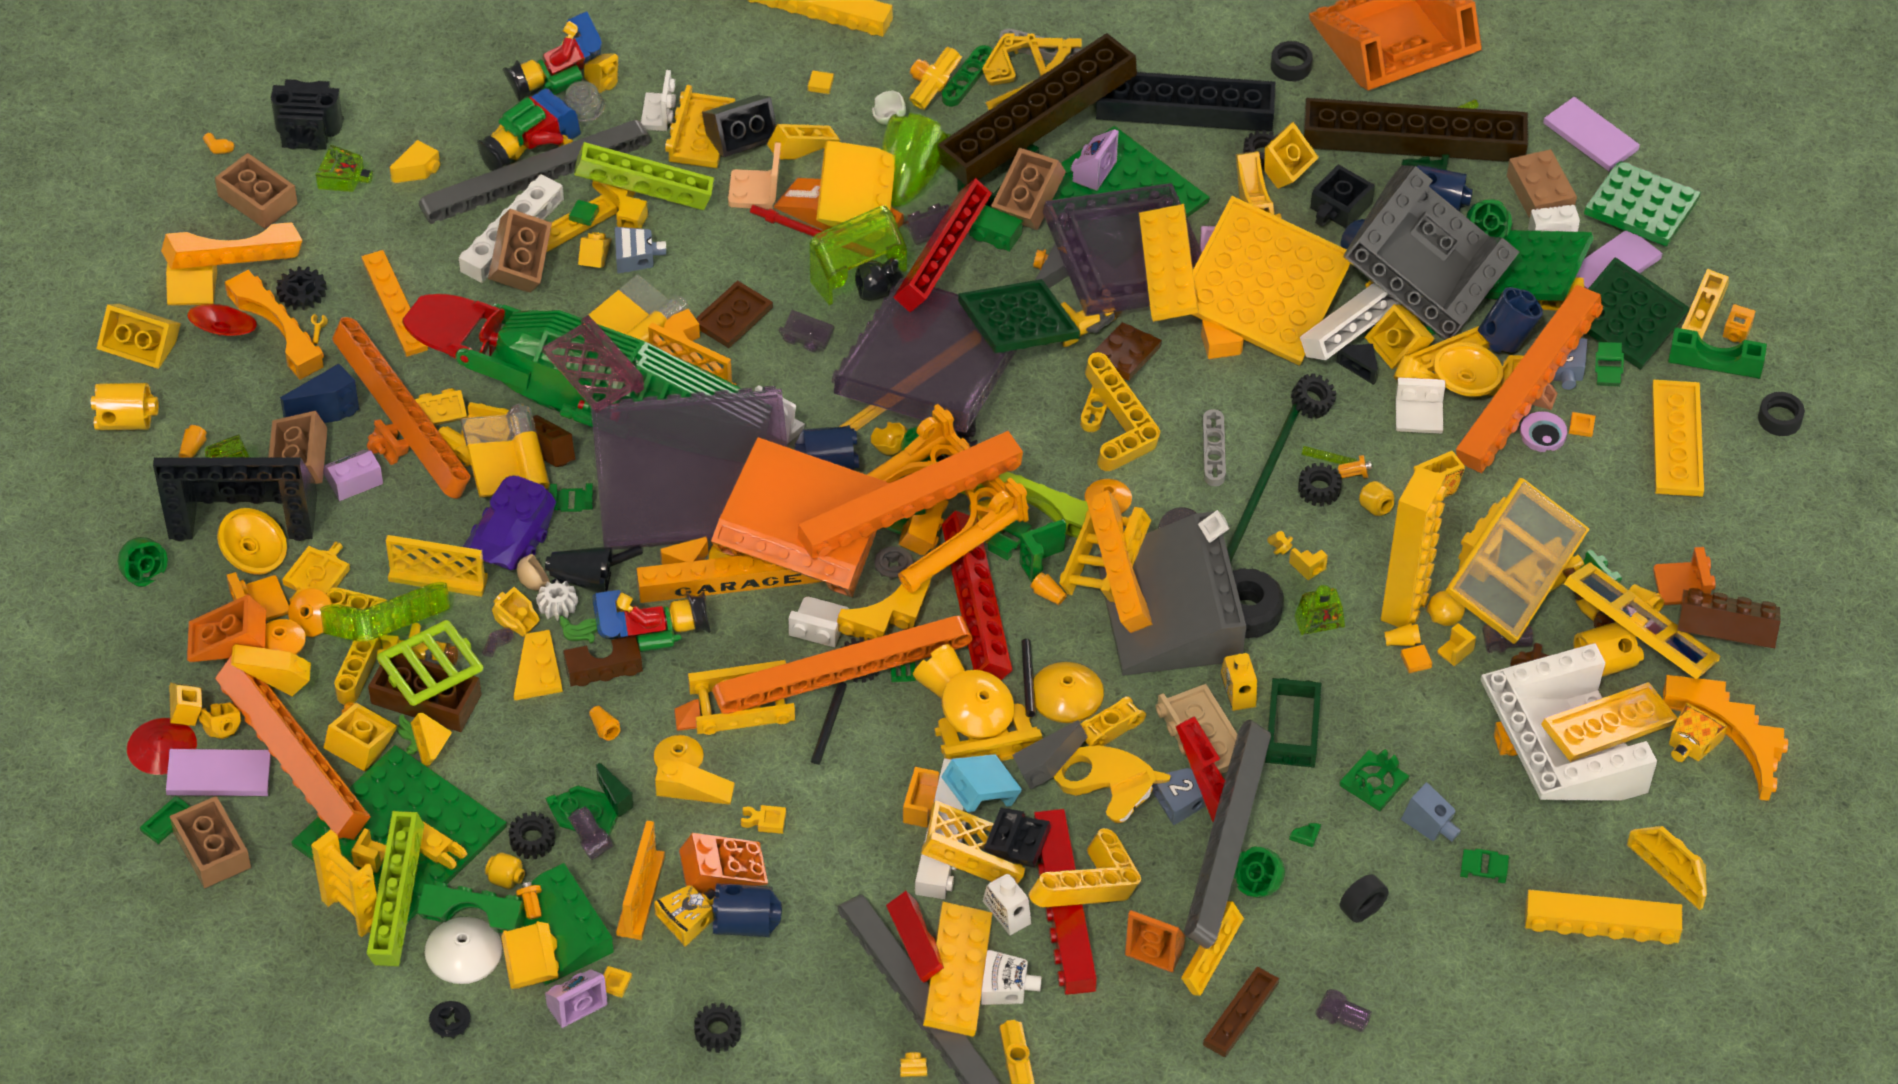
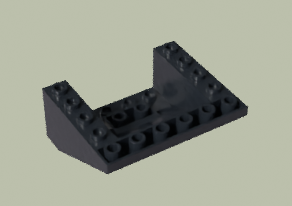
M301 457L154 458L153 468L169 539H174L175 541L193 539L197 502L206 504L213 502H227L230 504L237 502H251L254 504L275 502L283 504L288 538L296 541L313 539L317 489L315 480Z

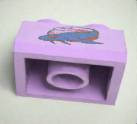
M1114 129L1095 136L1088 145L1086 144L1083 147L1079 159L1074 160L1071 167L1073 182L1096 191L1117 162L1118 130Z
M361 450L324 465L323 474L339 501L383 484L381 467L370 450Z
M591 969L584 973L576 974L571 980L561 985H555L545 993L547 1007L562 1028L607 1005L605 977L603 974Z

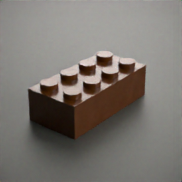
M1697 588L1683 589L1677 631L1775 649L1781 622L1780 607L1768 601H1763L1761 604L1752 602L1751 599L1746 597L1734 599L1728 598L1726 594L1715 592L1712 595L1703 593V590Z
M402 653L390 658V661L414 694L427 689V686ZM419 659L436 683L449 677L441 665ZM381 664L368 686L371 704L414 718L418 713H424L443 727L462 732L481 697L479 677L472 676L412 706L398 687L394 688L388 678L389 675Z

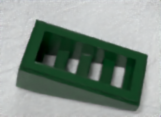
M598 763L596 765L597 781L618 817H621L633 808L632 792L602 763Z

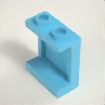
M996 754L952 759L941 776L967 812H974L983 800L1001 799L1007 807L1012 806L1022 791Z

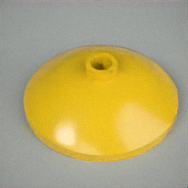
M1460 342L1447 345L1437 353L1433 367L1437 379L1445 380V387L1459 395L1470 397L1483 396L1496 390L1502 381L1503 367L1499 359L1488 349L1476 344Z
M252 508L236 509L226 515L219 525L217 539L220 550L224 557L239 570L250 574H266L275 570L283 562L287 552L284 532L279 524L266 513Z
M1058 662L1048 665L1040 670L1033 679L1035 708L1043 716L1056 722L1073 723L1077 720L1079 722L1094 715L1103 702L1104 689L1100 678L1090 668L1078 663Z
M967 670L952 677L945 686L942 694V709L948 722L961 734L974 739H990L1004 732L1011 723L1014 715V701L1007 686L996 676L981 670ZM980 695H983L986 700L982 699Z

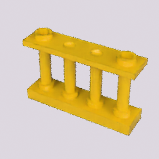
M1134 507L1131 516H1122L1123 526L1126 527L1124 538L1132 567L1151 523V519L1145 510L1139 507ZM1088 510L1067 565L1060 575L1059 584L1069 595H1073L1076 585L1101 589L1109 602L1115 603L1107 575L1104 579L1080 576L1085 564L1105 567L1102 557L1089 555L1093 544H1098Z
M781 660L688 673L690 695H699L702 716L696 717L697 734L711 735L717 731L773 723L787 724L790 721H794V703L785 704L784 698L776 700V706L761 708V705L748 710H741L730 714L720 713L712 715L708 695L709 692H712L713 687L722 681L786 664V661Z
M330 830L311 844L321 900L328 907L334 902L342 904L355 916L358 935L363 937L371 932L377 899L372 866L368 863L358 870L341 855L338 835Z

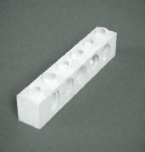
M542 174L535 181H532L528 188L518 195L514 202L508 208H505L494 222L489 224L486 231L481 236H478L467 250L460 254V272L483 283L489 276L500 218L509 209H513L544 220L564 200L563 185Z

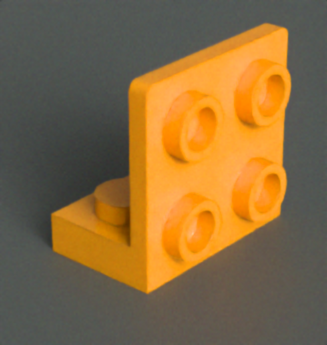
M236 572L226 575L233 601L245 595L251 596L266 609V621L288 614L289 605L276 575L245 584L244 580L239 581Z

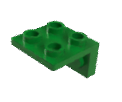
M1064 519L1050 522L1046 526L1021 534L1019 563L1031 583L1043 571V558L1064 551L1066 522Z

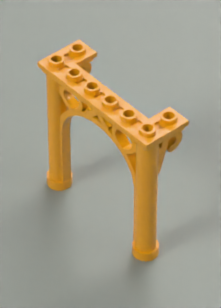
M936 404L932 411L933 417H928L919 424L916 431L919 436L903 451L866 475L892 483L905 475L936 463V458L941 454L952 456L970 448L964 438L960 439L956 435L953 428L954 418L947 409L944 410L939 404ZM930 456L931 462H921ZM998 476L994 480H987L981 483L984 487L977 491L976 487L971 490H965L964 492L971 504V514L967 524L955 536L898 573L899 580L909 593L915 592L921 587L922 583L1014 521L1018 520L1021 522L1023 520L1027 522L1029 520V506L1026 501L1027 491L1021 483L1017 484L1011 477L1004 483ZM983 497L992 498L989 508L978 505V501ZM978 515L984 516V517L976 524Z

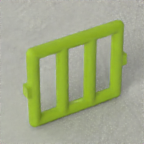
M444 620L377 655V660L389 675L388 678L394 688L397 686L412 706L483 671V665L471 650V643L467 638L463 639L449 620ZM445 631L471 666L458 672L433 637ZM424 642L449 677L436 683L411 648ZM402 653L427 686V689L414 694L392 664L390 658Z

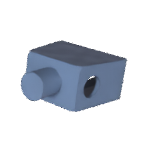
M1427 782L1411 798L1401 818L1403 822L1432 841H1435L1442 834L1453 842L1461 832L1451 822L1456 812L1455 809Z

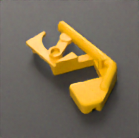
M1014 33L1004 34L983 66L986 81L991 86L1014 82L1016 74L1007 53L1014 51L1017 54L1020 48H1030L1038 73L1042 76L1062 63L1066 56L1071 53V48L1081 49L1082 39L1067 38V40H1064L1063 38H1035L1034 34H1027V36H1015ZM1039 48H1058V52L1052 62L1045 67Z

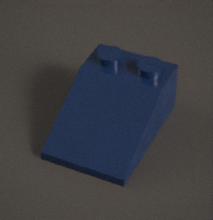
M340 364L335 365L280 397L284 418L316 411L322 421L328 423L340 421L345 417H351L359 410L355 380Z

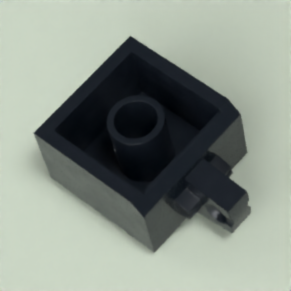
M1338 164L1312 191L1310 208L1318 212L1315 223L1323 227L1332 220L1347 228L1373 203L1375 185Z

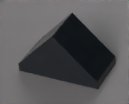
M1373 344L1346 345L1337 351L1336 363L1372 385L1376 383L1378 366Z

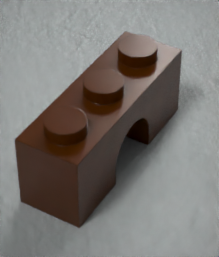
M635 635L611 640L612 653L605 658L593 657L589 653L587 645L563 650L564 664L570 686H586L590 682L610 681L614 677L633 676L638 672H643L642 658Z

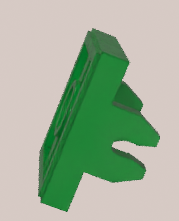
M1384 749L1378 755L1368 750L1340 780L1339 786L1380 812L1407 783L1410 775L1398 768L1399 761L1396 755H1393L1390 760L1388 759V750ZM1368 766L1381 767L1377 773L1371 774L1362 770ZM1388 772L1393 779V786L1391 788L1384 784L1383 779ZM1370 777H1377L1381 780V785L1372 787L1371 783H1367V780ZM1378 790H1380L1381 792H1383L1382 794H1379V795L1373 794L1374 791H1378Z

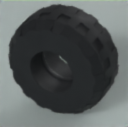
M1241 568L1233 570L1240 601L1249 600L1256 603L1250 606L1241 604L1246 623L1245 638H1257L1270 633L1279 624L1284 607V595L1279 583L1270 575L1258 569Z

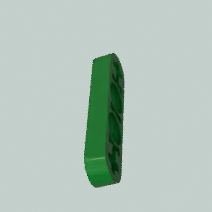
M981 45L975 48L943 89V104L954 107L961 103L983 75V66L993 51L991 47ZM975 67L979 70L976 72H971L968 70V68ZM966 81L968 84L961 86L957 82Z

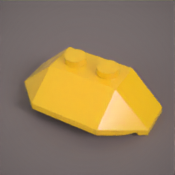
M1663 826L1633 829L1629 834L1627 846L1698 910H1701L1707 895L1706 864H1704L1703 860L1698 855H1694L1685 847V844L1680 839L1675 838Z

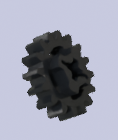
M298 266L297 271L289 269L288 275L282 273V279L277 280L278 286L276 291L279 301L284 302L285 307L293 305V310H296L298 307L305 310L308 305L314 308V302L321 303V297H326V281H324L323 274H318L317 269L311 272L308 266L305 270Z

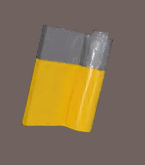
M637 274L584 319L649 343V325L654 323L664 328L666 321L672 315L688 309V303L683 297L672 295L667 299Z
M516 404L511 407V410L506 415L462 418L460 420L480 498L492 497L506 477L514 475L541 484L545 489L550 487L529 406Z

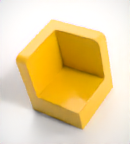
M1293 548L1290 551L1289 563L1307 580H1310L1326 569L1328 555L1323 550L1313 555L1309 550L1300 553L1296 548Z
M1457 623L1451 629L1450 640L1441 646L1437 653L1450 664L1456 666L1474 651L1476 636Z
M364 828L351 851L354 865L363 868L369 863L372 866V871L377 873L384 861L386 845L372 841L370 830Z

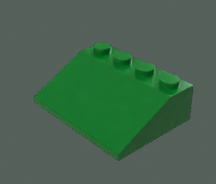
M565 863L541 873L531 881L532 886H541L542 891L537 894L541 916L529 919L526 915L523 927L536 924L537 922L548 923L550 933L557 939V948L554 951V956L559 963L558 978L544 981L545 986L614 953L611 934Z

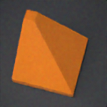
M699 699L692 700L675 708L677 730L697 729L696 717L700 716Z

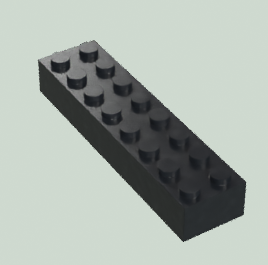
M1137 72V75L1097 101L1096 120L1254 131L1266 130L1270 132L1273 130L1276 81Z

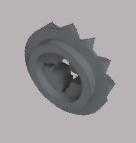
M886 547L880 550L875 557V570L880 572L881 577L888 576L891 580L893 577H898L899 572L913 564L911 554L901 547ZM895 561H898V566L893 565L892 567H889V562L894 563Z

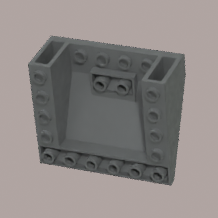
M1401 165L1386 184L1343 255V258L1442 339L1446 340L1456 335L1515 259L1519 251L1501 237L1488 236L1429 187L1433 180L1419 168Z
M1214 512L1192 514L1145 535L1132 568L1147 603L1152 625L1130 633L1120 622L1115 603L1109 602L1104 595L1122 676L1222 664L1227 656L1243 654L1246 623L1224 536L1222 534L1209 543L1198 525ZM1097 566L1100 579L1106 578L1105 567Z

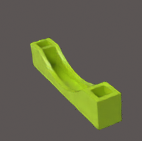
M1008 471L999 475V478L1004 483L1010 477L1017 484L1021 483L1027 491V503L1044 512L1053 522L1064 519L1066 522V535L1078 538L1085 521L1086 512L1089 510L1087 501L1079 500L1064 492L1056 491ZM981 483L976 486V491L980 488H983L984 486Z

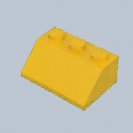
M107 304L96 349L159 369L176 344L181 323L122 304Z

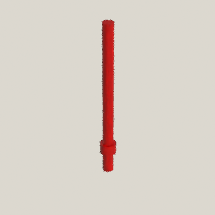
M754 204L751 206L750 213L765 218V221L774 224L776 222L870 259L875 254V250L780 215L778 211L771 208L767 210Z

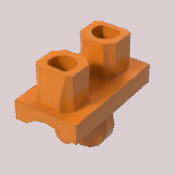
M381 419L375 420L374 432L368 436L367 449L373 454L378 452L383 454L387 461L393 465L398 462L399 456L408 453L409 445L405 439L397 440L398 430L394 424L385 425Z

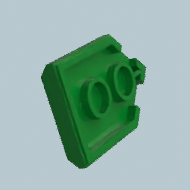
M578 785L570 788L568 792L557 796L554 794L545 798L559 827L608 840L618 819V815L615 813L605 793Z

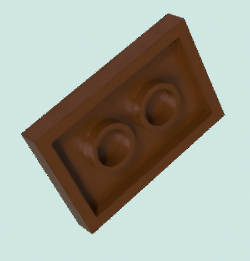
M737 280L696 318L699 323V330L725 347L730 348L773 308V302Z
M1122 322L1091 354L1096 352L1105 354L1121 377L1129 381L1159 350L1162 340Z

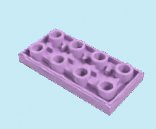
M1573 97L1544 118L1545 125L1607 171L1612 170L1618 162H1623L1639 150L1640 144L1576 97Z
M1624 231L1586 257L1576 277L1584 278V288L1588 289L1614 257L1638 273H1641L1659 261L1662 253L1642 237Z
M170 749L166 795L268 796L271 754L268 750Z

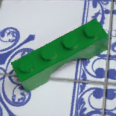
M1675 327L1668 363L1760 379L1767 344L1743 340L1734 347L1718 348L1704 342L1699 336L1698 331Z
M433 882V885L424 883L417 914L423 919L444 923L461 910L477 908L486 912L490 927L497 933L523 927L526 911L524 903L517 896L506 895V898L496 897V893L485 890L479 894L472 892L471 888L464 886L452 889L448 888L447 884L441 882Z

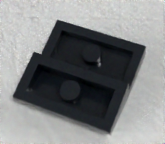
M1000 807L984 850L1004 860L1035 868L1051 829L1050 822L1028 818L1025 816L1024 811Z

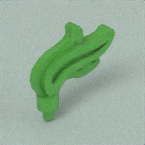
M560 616V625L567 640H588L589 643L594 642L595 637L593 634L598 632L595 619H586L578 625H572L567 618Z
M400 715V727H397V732L402 738L411 741V744L406 748V753L414 755L418 748L411 722L407 721L404 715Z

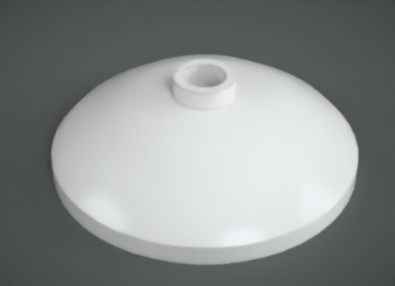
M458 917L442 923L430 934L425 946V958L431 971L439 978L456 984L472 983L485 978L497 967L502 956V941L499 934L490 927L489 923L473 917Z

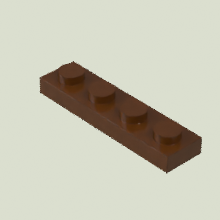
M1257 966L1205 1037L1203 1046L1226 1058L1279 984V978Z

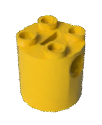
M148 383L96 384L95 396L91 397V408L96 410L94 429L149 430L151 417L158 415V398L151 394Z
M1617 622L1583 631L1574 636V649L1594 643L1597 645L1605 661L1602 677L1634 668L1639 664V661L1644 660V653L1642 648L1638 646L1636 636Z

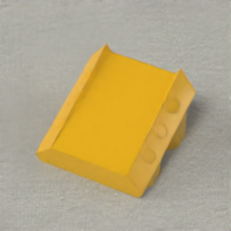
M537 922L536 924L511 931H503L501 938L511 989L522 988L558 978L559 963L554 956V951L557 948V939L550 933L548 923Z

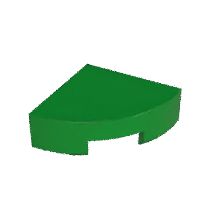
M1309 823L1307 826L1296 828L1290 834L1289 840L1313 848L1322 824Z

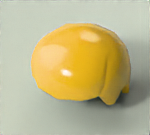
M887 422L886 428L880 429L876 427L870 437L871 444L883 455L891 456L900 452L901 442L907 428L900 422Z
M1439 591L1431 597L1426 612L1430 614L1433 622L1443 626H1453L1463 618L1465 607L1448 595L1446 591Z

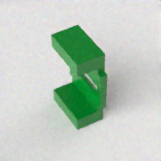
M1598 342V352H1596L1595 358L1596 385L1620 387L1621 374H1623L1624 367L1622 343ZM1598 360L1621 361V367L1598 366Z
M586 483L585 490L583 488L558 490L557 484H550V493L556 501L554 510H561V512L593 510V483ZM569 491H575L574 509H568Z
M1016 520L1003 529L1020 538L1018 542L998 532L988 542V551L1008 561L1012 556V550L1017 549L1020 545L1021 534L1032 530V525L1023 520L1021 522Z
M1476 848L1475 850L1464 849L1460 877L1468 878V873H1472L1473 876L1493 879L1498 877V883L1505 884L1509 855ZM1483 854L1489 855L1487 873H1481Z

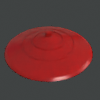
M204 304L191 308L187 313L188 319L196 327L218 336L244 335L255 330L257 326L256 320L251 315L227 305Z
M157 718L142 724L132 733L127 743V755L130 762L140 771L154 775L168 773L170 749H197L196 735L191 727L171 723L170 718Z

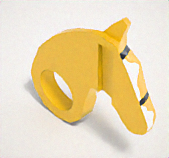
M1098 745L1079 747L1054 775L1055 782L1064 793L1074 796L1087 794L1103 787H1110L1112 799L1107 807L1106 814L1114 823L1127 821L1136 808L1149 798L1156 784L1169 782L1171 778L1169 774L1153 771L1150 765L1133 754L1120 749ZM1087 762L1092 765L1091 772L1082 780L1070 781L1065 778L1066 770L1074 763Z

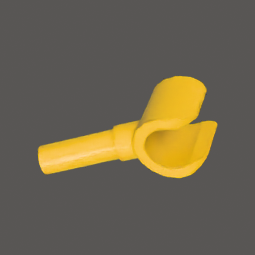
M314 314L311 317V322L315 325L312 343L318 344L321 328L327 325L328 320L325 315H322V321L317 323V315Z

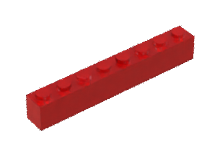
M976 178L958 193L893 298L909 312L913 311L927 299L992 193Z
M1057 809L1034 812V819L1049 821L1051 825L1039 856L1041 864L1037 865L1038 877L1042 873L1076 870L1065 810ZM1083 905L1045 907L1047 922L1051 921L1053 927L1049 928L1050 942L1056 944V949H1053L1055 965H1060V971H1057L1059 987H1064L1065 995L1096 992L1097 978Z

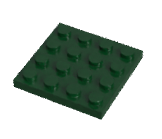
M1614 257L1588 288L1601 294L1603 310L1601 315L1593 320L1587 334L1599 342L1622 343L1624 359L1641 370L1673 332L1674 328L1687 315L1690 307Z
M1042 279L958 293L959 304L994 353H1004L1006 351L1026 349L1028 347L1062 341L1066 342L1079 339L1080 337L1079 328Z

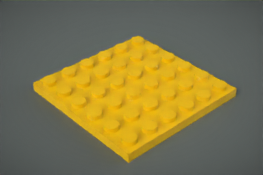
M1231 196L1193 269L1198 313L1191 315L1219 325L1243 337L1244 340L1300 366L1306 355L1300 337L1324 319L1351 264L1343 258L1347 249Z

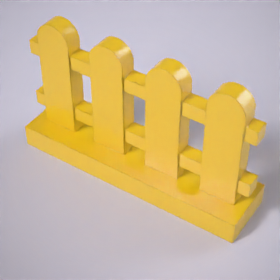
M1014 704V715L1011 722H1013L1016 731L1008 732L1006 728L1004 732L990 739H974L967 736L968 740L960 741L957 735L958 731L952 727L946 717L941 718L938 721V727L935 728L936 737L941 736L944 745H941V752L944 754L945 759L951 760L996 754L1000 761L1014 759L1013 754L1042 739L1041 730L1031 726L1029 718L1032 717L1026 716L1025 707L1022 704Z

